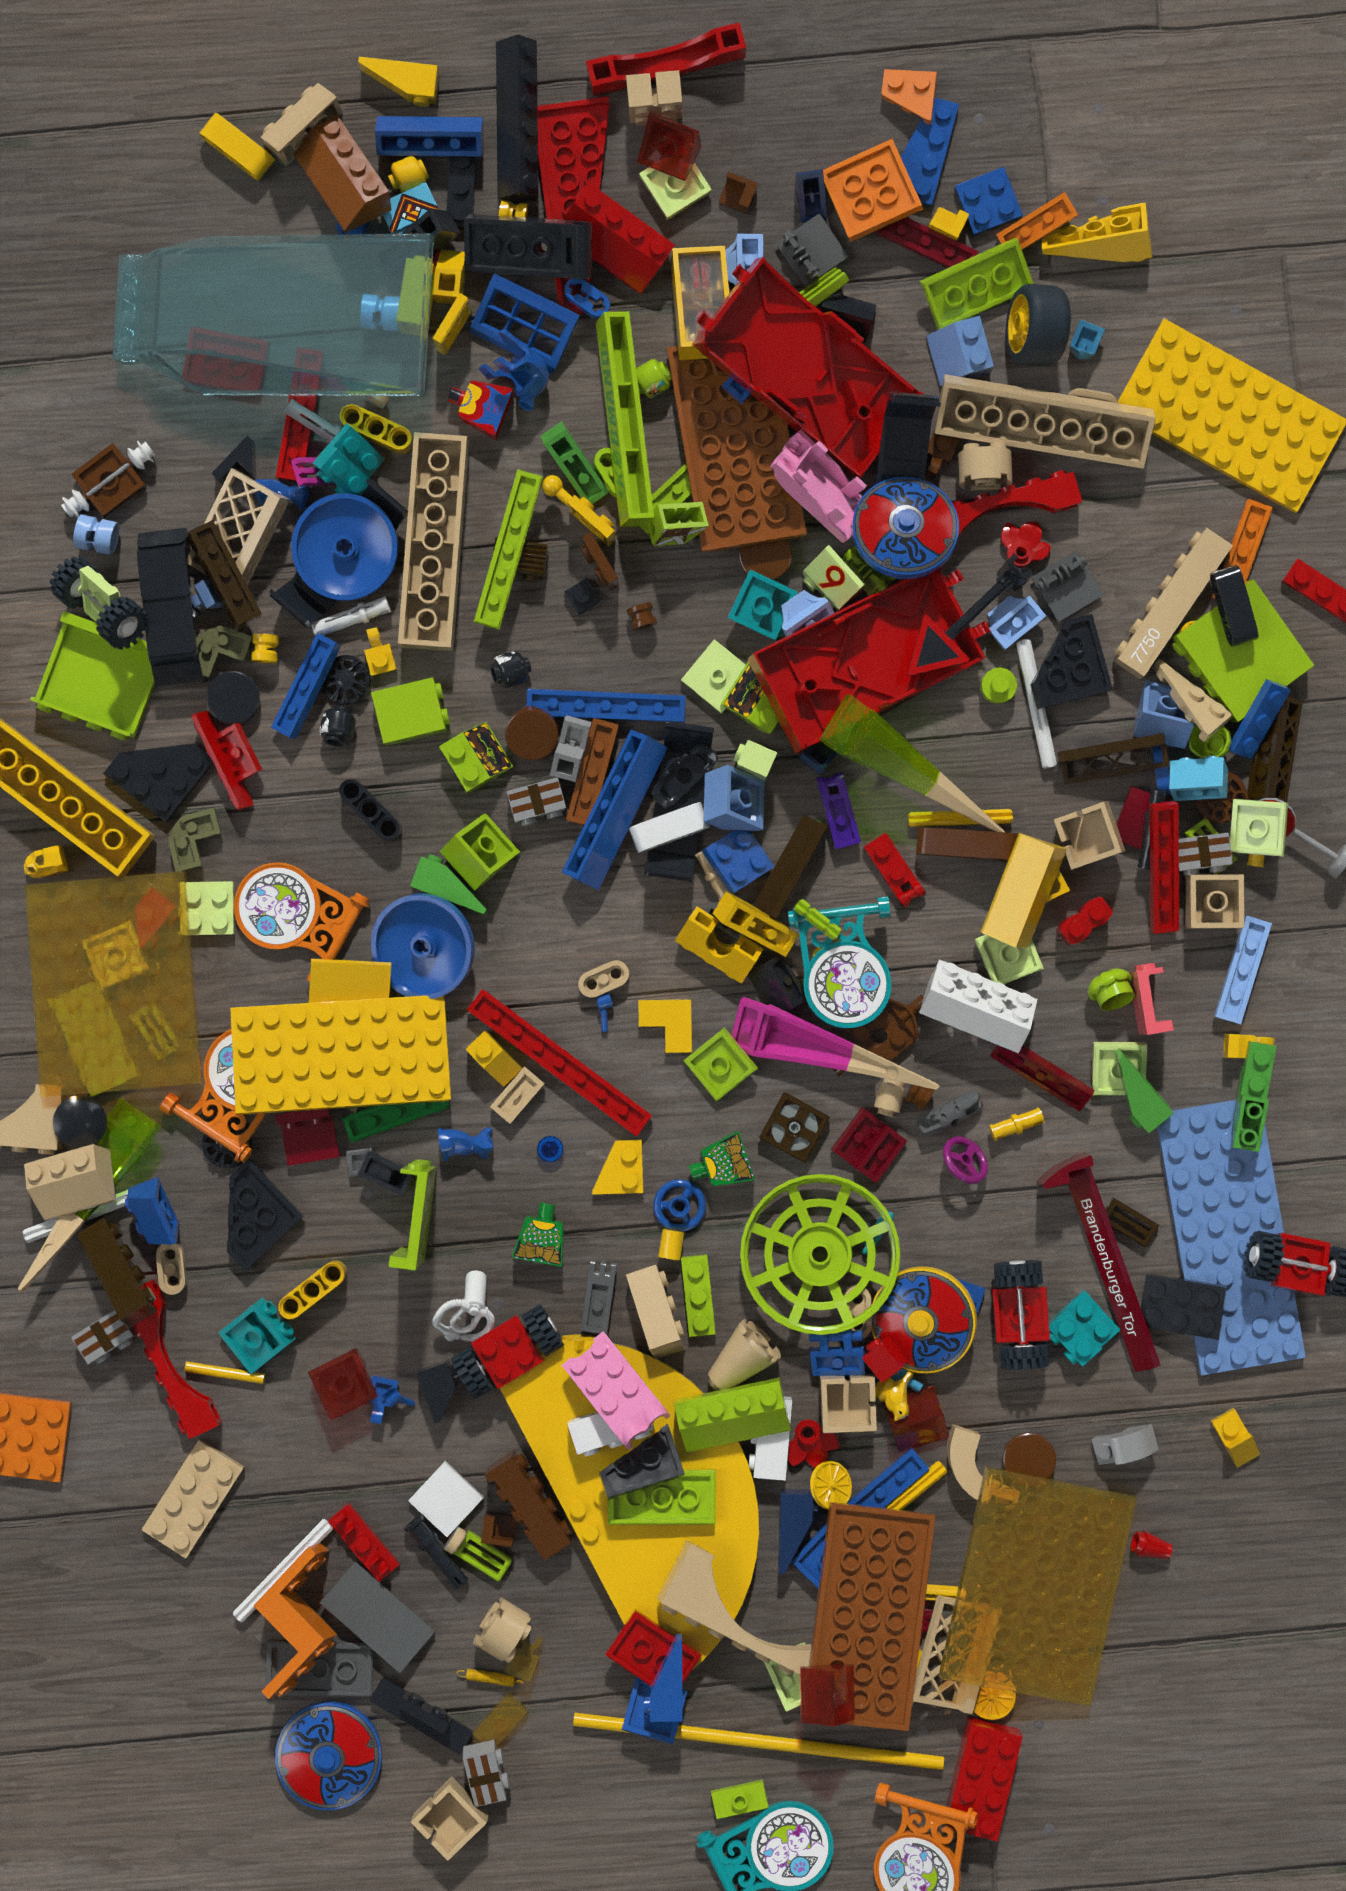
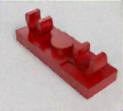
M350 1503L346 1504L328 1520L378 1582L399 1566V1561Z

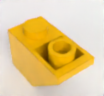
M441 250L435 268L432 292L436 303L453 304L459 293L463 294L466 274L464 252Z

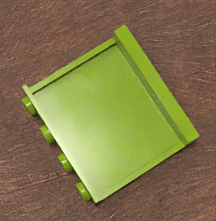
M1254 579L1246 581L1245 586L1258 628L1259 637L1257 640L1231 647L1227 641L1217 605L1180 633L1171 636L1174 641L1172 644L1174 650L1179 656H1184L1187 659L1189 671L1195 678L1199 677L1204 683V692L1232 713L1229 719L1231 722H1239L1246 716L1266 679L1287 686L1314 666Z
M63 611L60 618L63 625L36 697L31 696L30 700L37 703L36 709L51 714L54 709L62 712L61 718L76 723L78 718L86 721L85 727L99 732H101L102 728L111 730L110 736L123 741L127 737L135 739L155 685L147 651V642L137 638L138 643L134 645L131 642V647L128 649L123 647V650L117 647L114 648L99 635V632L96 630L98 625L95 622Z
M415 1159V1161L408 1163L400 1171V1173L417 1175L409 1246L408 1248L400 1247L390 1256L389 1267L417 1270L425 1262L437 1166H431V1161Z

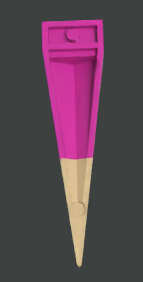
M746 997L740 1000L731 1036L748 1055L850 1071L930 1089H938L940 1087L937 1083L778 1007L771 1004L766 1005Z

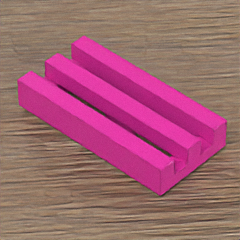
M297 457L291 460L298 486H333L335 484L332 482L327 484L321 478L302 477V474H317L319 471L317 468L299 467L314 466L312 463L317 457Z

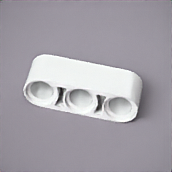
M701 802L634 825L629 830L637 852L643 853L710 828V825L703 822L704 809Z

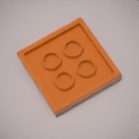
M893 139L823 170L824 184L850 242L923 210L920 199Z
M0 1393V1475L59 1483L62 1481L72 1402Z

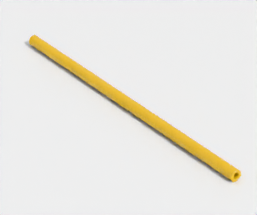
M574 1713L573 1726L626 1732L622 1730L625 1718ZM678 1725L675 1736L677 1739L943 1770L944 1767L943 1756Z

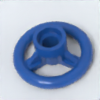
M676 1179L665 1183L657 1191L653 1202V1210L656 1219L663 1227L669 1230L685 1232L695 1228L701 1222L706 1211V1201L697 1185L688 1180ZM676 1187L685 1188L681 1196H676L671 1201H662L664 1195L669 1190ZM692 1192L698 1201V1210L693 1219L689 1215L690 1202L688 1201ZM681 1201L685 1204L682 1211L675 1209L674 1205L676 1202ZM662 1210H670L673 1216L681 1217L685 1224L670 1222L665 1218Z

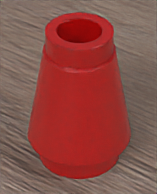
M1145 1530L1134 1533L1131 1540V1551L1136 1553L1138 1557L1169 1559L1171 1557L1172 1544Z

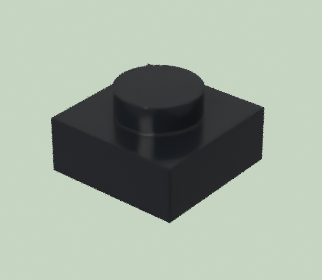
M587 578L564 591L578 615L601 602Z

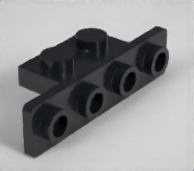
M385 1677L380 1680L370 1697L372 1703L457 1754L462 1753L463 1746H466L473 1734V1730L448 1716V1713L438 1706L433 1707L425 1702V1699L419 1694L410 1693Z

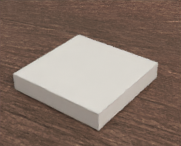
M444 1461L408 1501L448 1537L484 1496L451 1465Z

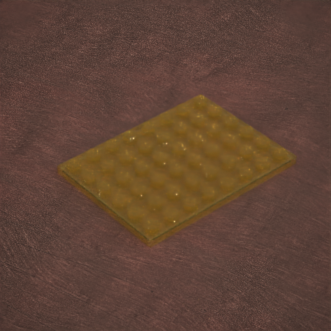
M185 872L25 885L40 1097L201 1084Z
M985 1466L939 1677L948 1681L1091 1706L1137 1497L1130 1494Z

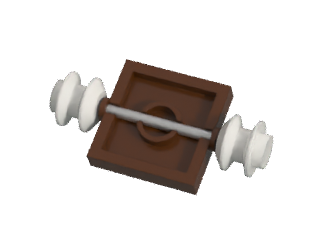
M137 441L138 448L135 450L127 448L129 458L126 459L117 446L112 443L74 471L71 475L84 492L81 494L79 491L72 490L73 496L70 499L62 497L65 503L61 506L71 518L74 515L78 518L79 512L82 509L89 512L88 502L92 501L105 518L146 487L145 483L133 468L136 466L144 470V463L147 460L154 463L151 457L155 453L146 442L141 445Z

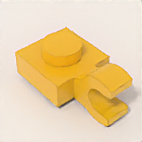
M378 628L366 630L371 649L364 650L370 675L376 676L397 670L391 645H382Z

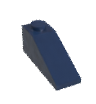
M780 1489L779 1574H785L812 1523L813 1514L818 1513V1504L814 1500L811 1490Z

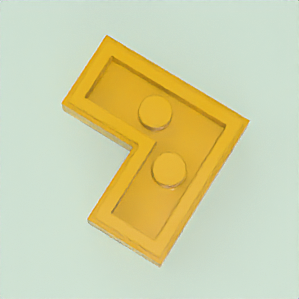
M638 1000L639 1027L665 1026V1053L692 1052L691 1000Z

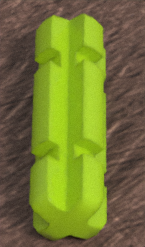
M801 899L795 905V912L801 916L804 915L805 919L821 932H826L825 935L831 940H835L841 933L840 927L834 923L831 924V920L814 907L811 908L810 904L805 900Z

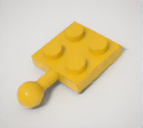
M550 475L543 480L542 490L546 495L556 496L569 508V512L608 547L615 540L614 524L605 515L602 514L599 517L593 510L594 506L586 498L582 497L579 499L575 495L572 497L563 489V483L559 477Z

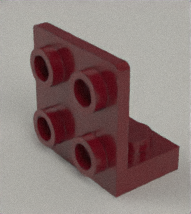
M332 1109L292 1111L275 1115L276 1125L281 1126L287 1165L303 1164L340 1156Z

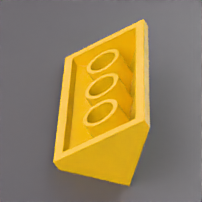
M1019 833L981 933L1015 948H1028L1067 849Z

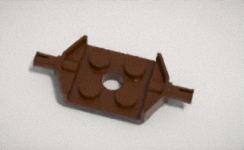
M920 995L907 1005L889 998L884 1010L874 1020L860 1027L847 1028L840 1036L859 1047L891 1061L915 1040L920 1038L915 1015L921 1009L922 1002L918 1003L924 997ZM876 1028H882L886 1031L887 1037L883 1043H875L872 1039V1032ZM839 1070L836 1075L840 1077L845 1071Z

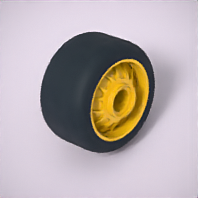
M1026 284L1014 293L1006 320V344L1009 355L1015 362L1022 365L1051 366L1057 363L1064 354L1070 334L1071 310L1068 297L1061 288L1053 285Z

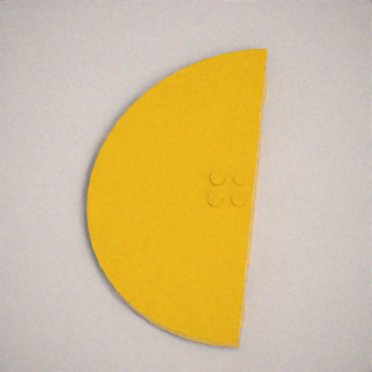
M562 1339L564 1346L548 1356L543 1354L537 1342H535L534 1344L543 1357L544 1362L502 1386L500 1390L624 1625L636 1609L673 1635L682 1634V1641L702 1655L694 1666L696 1668L718 1645L721 1639L708 1633L709 1627L703 1624L696 1627L685 1621L686 1616L678 1611L676 1615H673L661 1608L663 1604L660 1603L657 1597L687 1540L714 1556L711 1565L717 1592L732 1619L734 1620L737 1616L752 1580L759 1539V1515L755 1485L743 1449L739 1442L686 1452L674 1402L676 1399L703 1394V1392L691 1380L655 1357L633 1348L613 1343L671 1416L667 1419L664 1416L656 1419L653 1422L654 1429L650 1430L651 1435L635 1440L634 1437L630 1443L633 1447L629 1450L624 1444L614 1448H610L608 1444L599 1447L600 1452L586 1457L584 1453L577 1455L568 1427V1421L596 1412L597 1410L566 1372L562 1364L571 1357H580L592 1347L594 1340H585L584 1349L577 1351L574 1349L573 1340ZM666 1424L669 1425L683 1469L716 1470L715 1525H608V1500L599 1472L639 1446L645 1439L653 1436Z

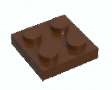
M592 533L586 534L582 537L583 545L580 546L581 552L588 564L594 563L596 567L594 569L595 576L602 587L607 585L611 591L619 586L618 577Z

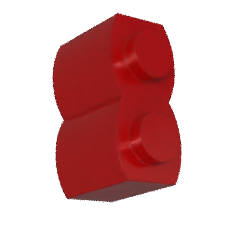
M1102 897L1090 899L1079 908L1077 914L1065 918L1058 925L1056 932L1067 945L1079 943L1090 934L1092 928L1104 924L1111 917L1113 910Z

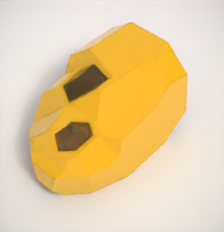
M62 845L44 848L31 853L24 863L25 874L32 878H44L67 872L68 864Z

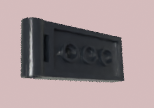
M470 214L464 218L465 271L573 279L592 278V223L577 220ZM542 243L547 246V251L543 250Z

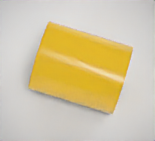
M662 1229L658 1257L680 1260L684 1232Z

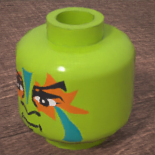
M651 359L636 368L639 395L644 393L647 398H653L669 389L672 377L663 361L659 362L656 359Z

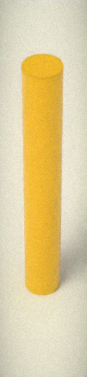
M187 1361L184 1372L259 1384H264L265 1373L253 1372L250 1374L246 1370Z

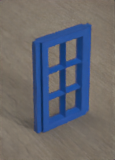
M494 273L469 332L513 353L506 342L503 341V338L500 337V330L484 323L490 309L508 318L504 327L508 332L513 321L533 331L528 343H522L541 356L547 364L548 371L554 374L580 315ZM497 291L516 300L511 314L492 305ZM521 303L541 312L535 326L516 317ZM546 315L565 324L560 338L540 329ZM538 333L557 342L552 356L532 347Z

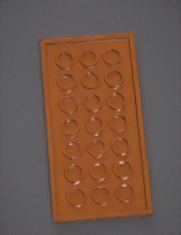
M678 346L668 347L667 354L693 502H703L709 525L708 528L699 534L702 554L806 536L807 532L802 505L778 483L774 470L770 467L790 439L787 423L753 395L743 405L740 404L722 388V385L730 376L710 359L679 360Z
M837 1502L829 1503L802 1714L804 1720L909 1731L936 1515Z

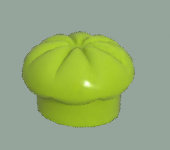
M1119 968L1102 972L1088 986V997L1091 1000L1097 1001L1100 1009L1103 1011L1116 1010L1127 1005L1135 998V993L1130 985L1132 981L1131 974Z

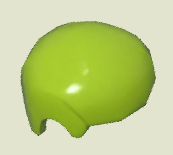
M1197 724L1194 725L1188 742L1190 750L1201 759H1205L1208 756L1220 758L1229 752L1232 741L1230 733L1224 725L1205 742L1199 738L1201 730Z

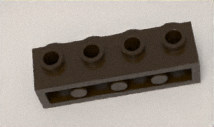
M102 1218L77 1234L121 1322L131 1328L158 1311L153 1303L156 1301V1297L149 1287H145L142 1281L145 1279V1276L140 1267L133 1264L131 1259L134 1257V1254L127 1244H123L120 1238L123 1236V1233L117 1223L114 1222L112 1224L106 1218Z

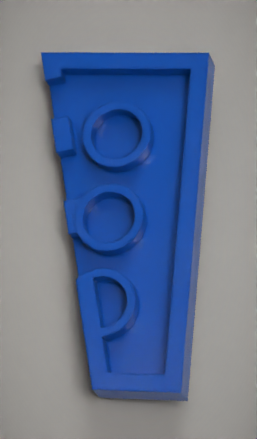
M939 98L934 100L932 124H927L921 119L901 155L903 164L923 206L932 207L959 106L958 103Z

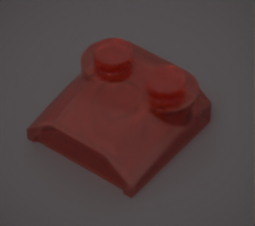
M357 1348L308 1371L330 1421L378 1398L376 1389L366 1369V1362Z

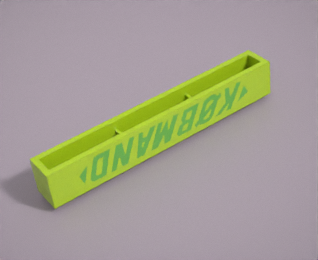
M629 311L603 312L596 321V331L620 527L646 526L654 518L630 314Z

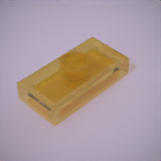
M507 1692L473 1731V1735L481 1742L495 1740L497 1747L528 1712V1709L512 1694Z

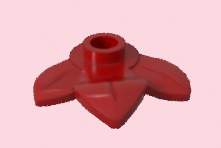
M1007 522L1002 529L1001 543L1007 549V560L1014 553L1017 555L1016 551L1024 553V556H1018L1014 562L1017 568L1026 567L1031 561L1044 560L1051 550V546L1048 543L1041 541L1042 529L1038 522H1027L1020 529Z
M811 1419L802 1420L797 1424L795 1437L788 1445L789 1462L792 1466H796L805 1459L807 1463L816 1468L819 1464L827 1462V1451L839 1448L838 1439L834 1433H823L822 1428H820L816 1421ZM811 1428L813 1434L806 1437L803 1435V1430Z

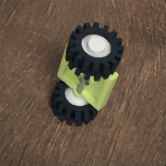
M71 557V561L69 559L64 560L65 565L59 564L57 566L58 572L53 571L52 573L55 578L50 579L49 582L52 585L50 590L56 598L72 609H76L77 606L79 608L84 607V612L98 625L96 630L99 632V635L114 648L117 647L123 650V647L128 649L131 647V642L135 645L138 643L136 640L138 637L143 638L144 634L141 632L147 631L148 626L145 624L149 623V619L146 617L148 614L143 608L130 598L125 597L124 599L121 597L118 589L104 580L100 572L82 557Z

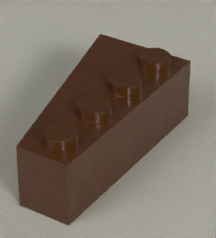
M512 1450L488 1466L484 1476L489 1483L493 1480L496 1482L495 1487L498 1496L502 1501H509L511 1503L509 1508L513 1517L520 1525L524 1523L526 1526L524 1529L525 1534L545 1561L571 1543L572 1537L570 1535L573 1534V1531L566 1520L561 1522L556 1512L559 1510L551 1498L546 1499L541 1490L544 1487L536 1475L532 1477L527 1470L529 1463L522 1453L517 1454L515 1450Z

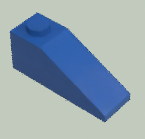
M682 1634L675 1635L650 1686V1696H644L645 1713H650V1722H682Z

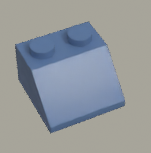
M980 316L955 322L926 336L940 387H942L944 374L970 379L991 374L994 365Z
M1145 680L1135 717L1133 736L1145 737L1163 733L1166 736L1168 746L1185 749L1194 723L1188 722L1184 712L1180 710L1171 697L1170 692L1172 688L1170 686Z
M725 765L705 773L703 822L721 830H763L765 781L730 765Z

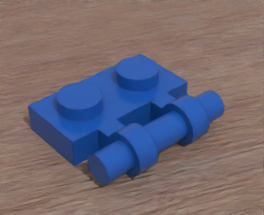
M849 1329L839 1333L824 1335L809 1334L810 1342H820V1347H811L810 1351L813 1376L866 1374V1363L862 1359L865 1354L864 1346H853V1341H863V1330ZM843 1341L844 1347H830L829 1342Z

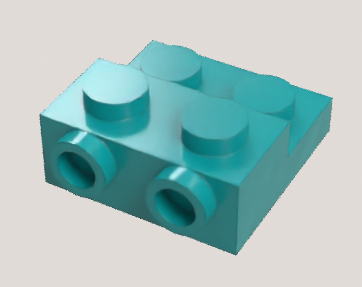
M346 423L312 464L319 470L317 475L327 484L332 482L337 486L334 489L337 494L346 493L361 496L368 486L366 480L370 478L385 458Z
M750 569L727 618L773 640H776L777 636L782 638L784 635L782 629L784 620L781 606L796 596L798 592Z
M1084 1289L1049 1320L1052 1342L1055 1345L1061 1343L1067 1349L1063 1354L1073 1365L1078 1362L1082 1367L1102 1350L1101 1347L1120 1331L1117 1325Z
M263 1297L218 1332L250 1374L296 1339L292 1335L294 1333L292 1326L286 1321L282 1322L276 1315V1306L271 1301H265Z

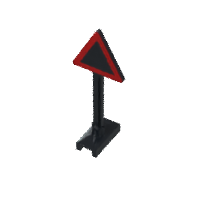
M1015 553L997 572L999 575L996 579L997 583L947 631L944 632L928 615L923 616L909 665L908 676L964 664L970 660L953 642V639L1004 590L1008 591L1012 588L1016 591L1033 573L1029 569L1023 574L1017 568L1014 562L1018 556Z

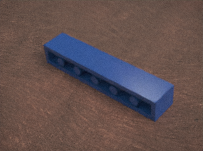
M630 730L562 873L599 890L668 749L666 746L647 735Z

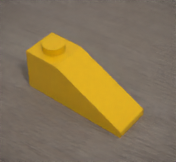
M359 57L358 63L361 71L409 102H413L414 105L419 107H428L429 104L436 105L439 83L437 65Z
M727 891L712 913L724 925L785 957L799 936L794 930Z

